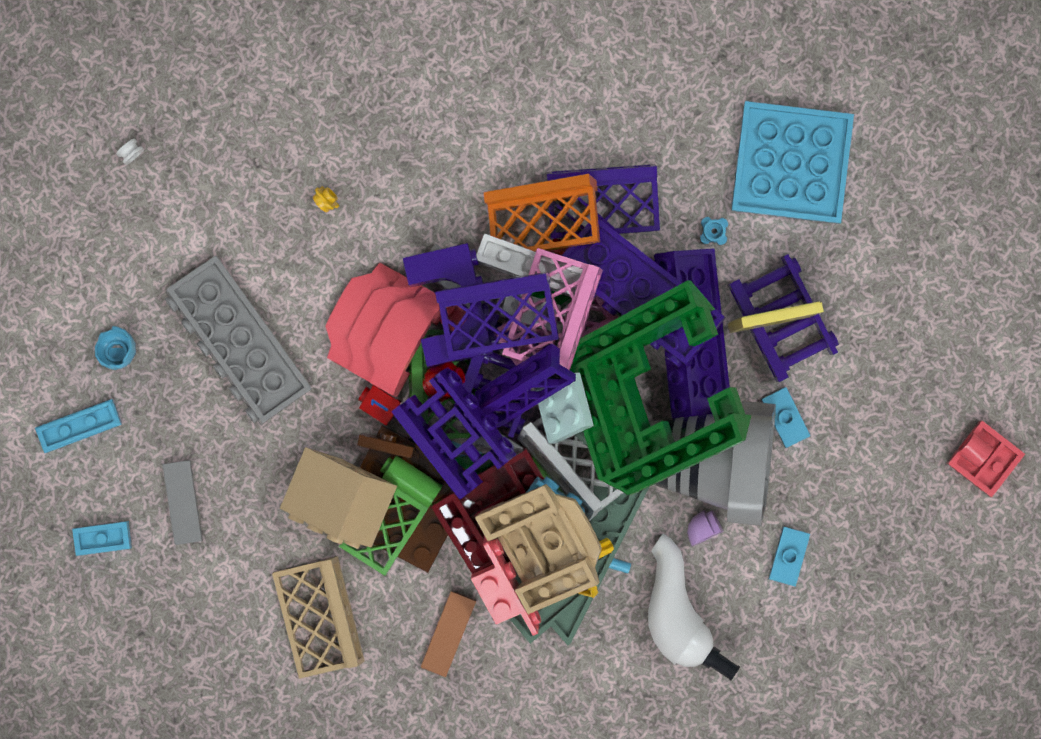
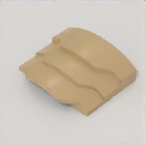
M545 484L525 494L523 493L508 501H503L487 508L475 517L487 541L498 537L522 583L515 589V592L527 614L599 584L595 567L602 547L588 518L576 499L555 494Z

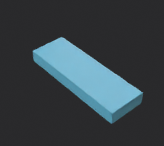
M111 399L36 427L35 430L44 453H48L120 426L122 422L114 401Z

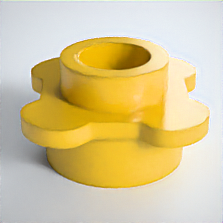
M321 186L320 189L318 187L315 189L316 194L313 195V200L322 211L327 213L339 207V204L336 202L338 197L330 188Z

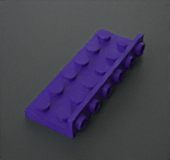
M599 218L600 242L569 247L562 255L582 263L597 266L603 270L594 298L597 296L604 302L602 307L613 316L617 313L623 316L682 284ZM590 223L578 235L580 238L592 236ZM715 309L711 311V315L717 329L724 321L725 316ZM681 327L649 345L656 350L662 347L669 353L666 356L668 360L677 367L683 364L688 368L691 365L690 361L707 341L697 346H689L684 328Z
M715 248L670 251L654 255V261L681 283L687 280L692 281L710 304L722 314ZM723 322L716 329L718 335L707 340L690 361L691 365L688 368L683 364L677 367L666 358L669 353L664 350L672 418L712 414L707 398L730 387Z

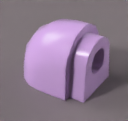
M703 510L695 515L688 524L687 530L691 546L698 545L724 532L712 510L709 512Z

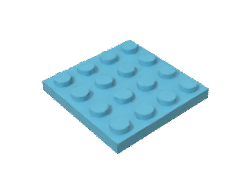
M745 101L731 211L840 224L854 114Z

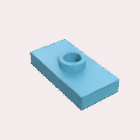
M787 387L761 399L763 403L776 404L774 426L785 448L811 436Z
M783 526L768 579L796 587L810 533Z

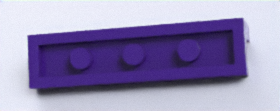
M550 344L475 391V397L478 399L479 407L485 415H489L499 428L575 382L576 374L560 365V348ZM555 373L562 377L561 379H548ZM531 388H544L541 391H528ZM513 399L525 400L521 403H509ZM494 411H506L500 416L492 413Z

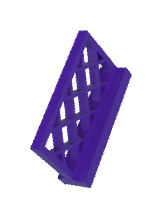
M656 164L546 172L547 181L590 174L597 180V186L607 185L603 191L597 187L600 194L596 198V204L604 196L615 207L605 218L598 212L597 214L599 219L618 234L660 231ZM651 182L652 193L643 201L633 191L640 183ZM635 183L630 189L624 185ZM620 184L628 192L616 203L605 193L612 185ZM630 194L642 204L632 216L620 207ZM578 197V200L587 207L588 204ZM651 199L653 203V209L649 205H647ZM552 201L549 205V214L556 218L560 211L555 216L554 205L560 211L563 208L556 201ZM646 207L653 213L654 225L642 226L635 220V217ZM617 209L629 218L624 226L620 228H615L607 221ZM568 212L565 214V215L568 216L573 222H576V221H577V220H576L571 214H569ZM631 222H634L637 225L634 227H628V225ZM582 224L579 226L581 229L585 228ZM555 228L551 233V239L564 238L568 231L556 232ZM577 230L575 234L579 235L582 230Z
M549 272L436 291V300L439 303L448 358L559 340ZM544 291L546 303L539 311L529 304L527 300L533 292ZM528 293L525 299H522L518 296L520 294ZM513 296L521 302L513 316L500 307L505 297ZM500 298L497 304L490 300ZM478 301H485L494 307L485 320L472 311ZM472 303L470 308H467L463 304ZM457 305L466 311L458 325L448 318L446 307ZM524 305L538 314L529 327L515 318ZM546 308L548 309L549 317L543 314ZM496 310L510 319L502 331L488 323ZM469 314L482 323L474 336L461 328ZM540 316L550 323L551 335L540 336L532 330ZM513 321L526 330L520 340L513 341L504 334ZM450 325L455 328L452 333L450 330ZM485 326L499 335L493 344L485 345L477 339ZM457 331L471 339L465 349L454 350L452 338ZM528 333H530V334H532L533 336H535V337H533V338H527V339H525L526 336L528 335ZM501 337H502L503 339H505L506 341H508V342L498 343V341L501 339ZM474 342L479 345L478 347L470 348Z

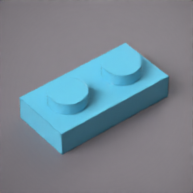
M129 521L72 529L76 556L132 548Z

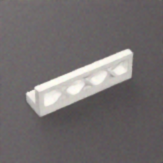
M484 234L476 255L479 264L514 277L529 275L536 252ZM542 256L539 264L541 273H551L557 270L552 259ZM558 261L560 267L566 265V263ZM572 266L563 271L569 285L580 279L583 269ZM559 273L550 277V288L552 291L557 292L566 287ZM577 286L574 287V288H572V291H573L574 294H575V291H576ZM568 291L562 293L563 295L571 297Z

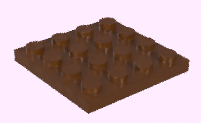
M384 425L380 427L376 436L380 437L381 433H388L397 436L396 441L416 445L412 458H407L369 448L360 468L382 478L384 473L380 470L387 459L390 457L394 460L398 456L443 485L432 503L452 490L414 441ZM394 495L390 504L395 503ZM411 504L401 506L404 520L414 519L420 512L419 509ZM431 505L398 555L400 559L427 573L430 571L448 536L432 510ZM396 507L387 509L384 517L385 524L400 521ZM411 524L406 525L407 531L410 528ZM401 526L387 528L390 543L403 539ZM382 530L378 531L373 543L374 545L385 544ZM397 546L391 547L392 553H394Z

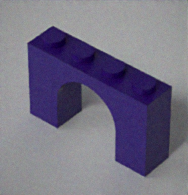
M466 243L403 258L408 285L416 287L437 281H450L460 286L483 283L482 276L476 277L474 266L479 265L476 250H470V246ZM478 301L472 310L484 320L490 314L488 303L482 304V301ZM469 314L461 328L474 336L482 323ZM485 326L477 339L485 345H490L494 343L496 337L494 331L488 330V327ZM457 331L452 338L454 350L465 349L471 339ZM444 334L421 339L428 368L494 353L492 350L448 358ZM474 342L470 348L478 347L479 345Z

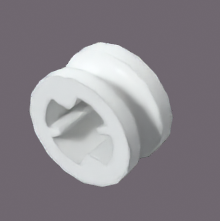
M135 138L124 144L116 153L118 157L124 158L123 163L125 165L130 164L144 151L142 146L138 147L136 145L137 140Z

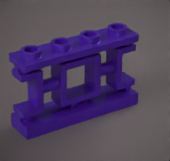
M446 368L429 381L437 391L435 395L424 404L420 402L416 395H413L403 404L396 407L392 413L457 497L462 499L483 482L475 472L476 469L489 459L499 469L513 459L516 453L511 441L503 437L496 429L495 421L489 415H485L479 407L478 399L464 388L460 376L455 371ZM447 393L458 404L449 412L439 401ZM428 408H431L439 418L431 427L420 415ZM455 415L472 436L458 448L455 447L441 429V426ZM482 436L492 448L484 456L473 445ZM463 451L474 463L465 471L455 460Z

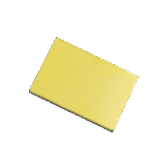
M819 301L744 316L729 322V333L809 318L824 312L822 302L820 303Z

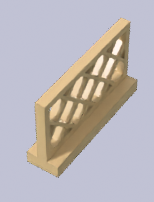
M338 556L272 573L299 679L343 668L357 667L365 662ZM319 567L322 580L316 586L305 578L310 569ZM304 571V573L302 574V576H300L299 574H297L298 572ZM291 575L299 580L293 592L283 588L281 576ZM302 583L315 590L309 602L296 595ZM318 593L328 599L329 606L325 613L312 605ZM293 599L306 607L299 619L289 612L288 607ZM309 609L322 617L315 629L303 622ZM325 620L335 626L336 632L332 639L319 632ZM299 626L312 633L306 645L296 639L295 633ZM316 636L328 643L323 655L309 648ZM332 646L341 651L344 662L334 664L325 658ZM307 652L317 658L319 662L314 669L304 671L302 659ZM322 663H325L326 665H328V666L320 667Z

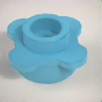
M705 217L701 221L703 234L700 236V240L702 243L717 242L719 245H723L727 242L725 233L728 221L726 219L711 220L710 217ZM713 228L717 230L715 234L712 233Z

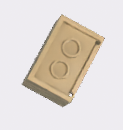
M305 447L280 509L289 513L288 518L297 523L304 524L305 521L308 524V529L319 534H323V532L328 534L326 538L333 542L342 544L344 540L345 544L359 549L360 545L372 548L397 486L339 457Z

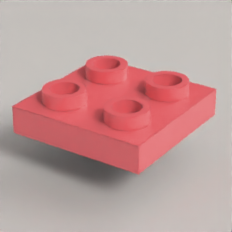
M980 420L947 464L989 497H993L1024 457L1025 453Z

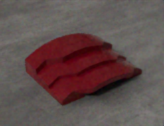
M526 447L517 451L516 456L501 468L497 469L495 465H492L478 473L477 475L483 482L462 499H459L451 490L431 504L432 510L472 574L494 565L483 546L484 533L475 517L487 508L503 501H508L523 493L525 494L537 476L544 480L543 475ZM504 550V554L502 555L504 556L506 562H511Z

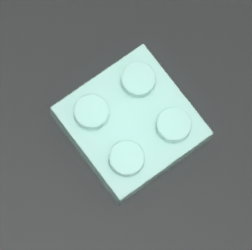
M575 373V382L538 403L548 444H556L594 426L580 373Z

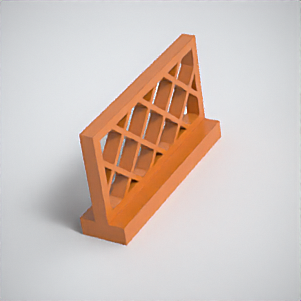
M590 174L484 192V203L488 205L490 236L502 239L506 233L515 240L513 244L521 245L534 252L537 251V248L551 251L599 243L600 234L595 191H598L597 180ZM588 195L589 205L581 214L572 205L578 197ZM560 200L565 206L557 217L554 218L546 209L552 201ZM534 205L539 210L531 221L528 222L520 214L526 206ZM507 209L512 213V216L502 227L497 223L496 211ZM569 209L580 216L571 229L560 222ZM543 213L553 220L544 234L534 227ZM517 218L527 225L518 238L508 231ZM586 220L591 224L592 236L580 238L575 232L582 222ZM557 225L568 231L560 242H553L548 238ZM533 229L541 235V238L535 246L528 247L522 241L530 230Z

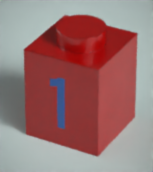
M375 385L371 389L366 387L358 401L362 402L359 409L386 426L394 416L392 411L402 404V401Z

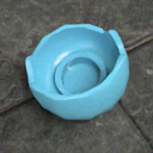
M112 326V329L109 331L101 332L95 345V357L99 363L111 370L122 369L129 365L136 355V343L131 334L117 326ZM115 345H120V346H122L123 348H112V347L115 346Z

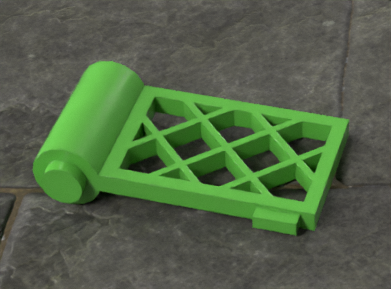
M398 456L394 460L389 457L380 470L384 473L382 479L397 486L394 493L395 503L390 504L388 509L396 507L400 520L399 522L385 524L383 519L379 530L383 531L385 544L372 546V548L367 546L366 548L356 549L345 544L343 540V543L339 545L340 548L384 576L443 486ZM411 504L420 510L416 518L404 520L401 506ZM411 524L410 528L407 531L406 525ZM401 526L403 539L390 543L387 528ZM397 546L394 553H392L391 547ZM387 548L389 560L385 567L375 561L373 551Z

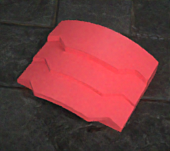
M379 263L372 273L352 278L340 296L325 326L331 342L327 358L392 396L398 397L410 375L406 369L421 344V339L424 338L431 324L437 325L441 319L436 294L422 285L410 287L407 277L382 263Z

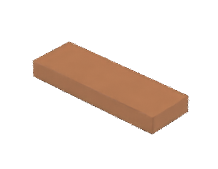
M451 590L421 668L443 677L447 676L476 600Z

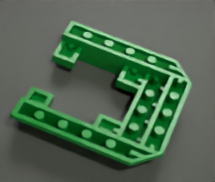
M687 280L580 338L570 371L573 373H580L592 417L594 426L583 432L598 479L627 495L638 493L746 441L751 415L745 414L736 387H729L707 398L715 420L714 423L676 442L668 421H661L650 427L635 381V377L651 370L644 347L681 327L684 328L689 346H697L718 335L711 315V311L715 310V308L692 281Z

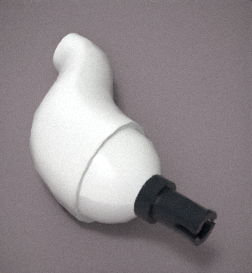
M663 533L651 551L657 561L655 583L648 609V626L653 641L661 653L674 665L677 663L684 667H695L702 664L708 669L710 667L731 681L740 666L720 654L721 650L713 646V637L710 629L703 623L704 620L695 612L689 601L685 588L684 561L681 550L670 537Z

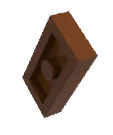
M362 432L357 446L407 458L413 457L416 447L413 444L396 441L397 436L388 433H381L379 437Z

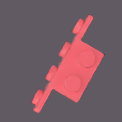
M484 535L483 546L494 565L471 575L475 588L496 625L521 614L532 635L538 634L539 624L541 623L538 610L527 614L515 592L519 584L515 578L516 571L512 563L506 562L502 555L504 550L498 539L487 541Z

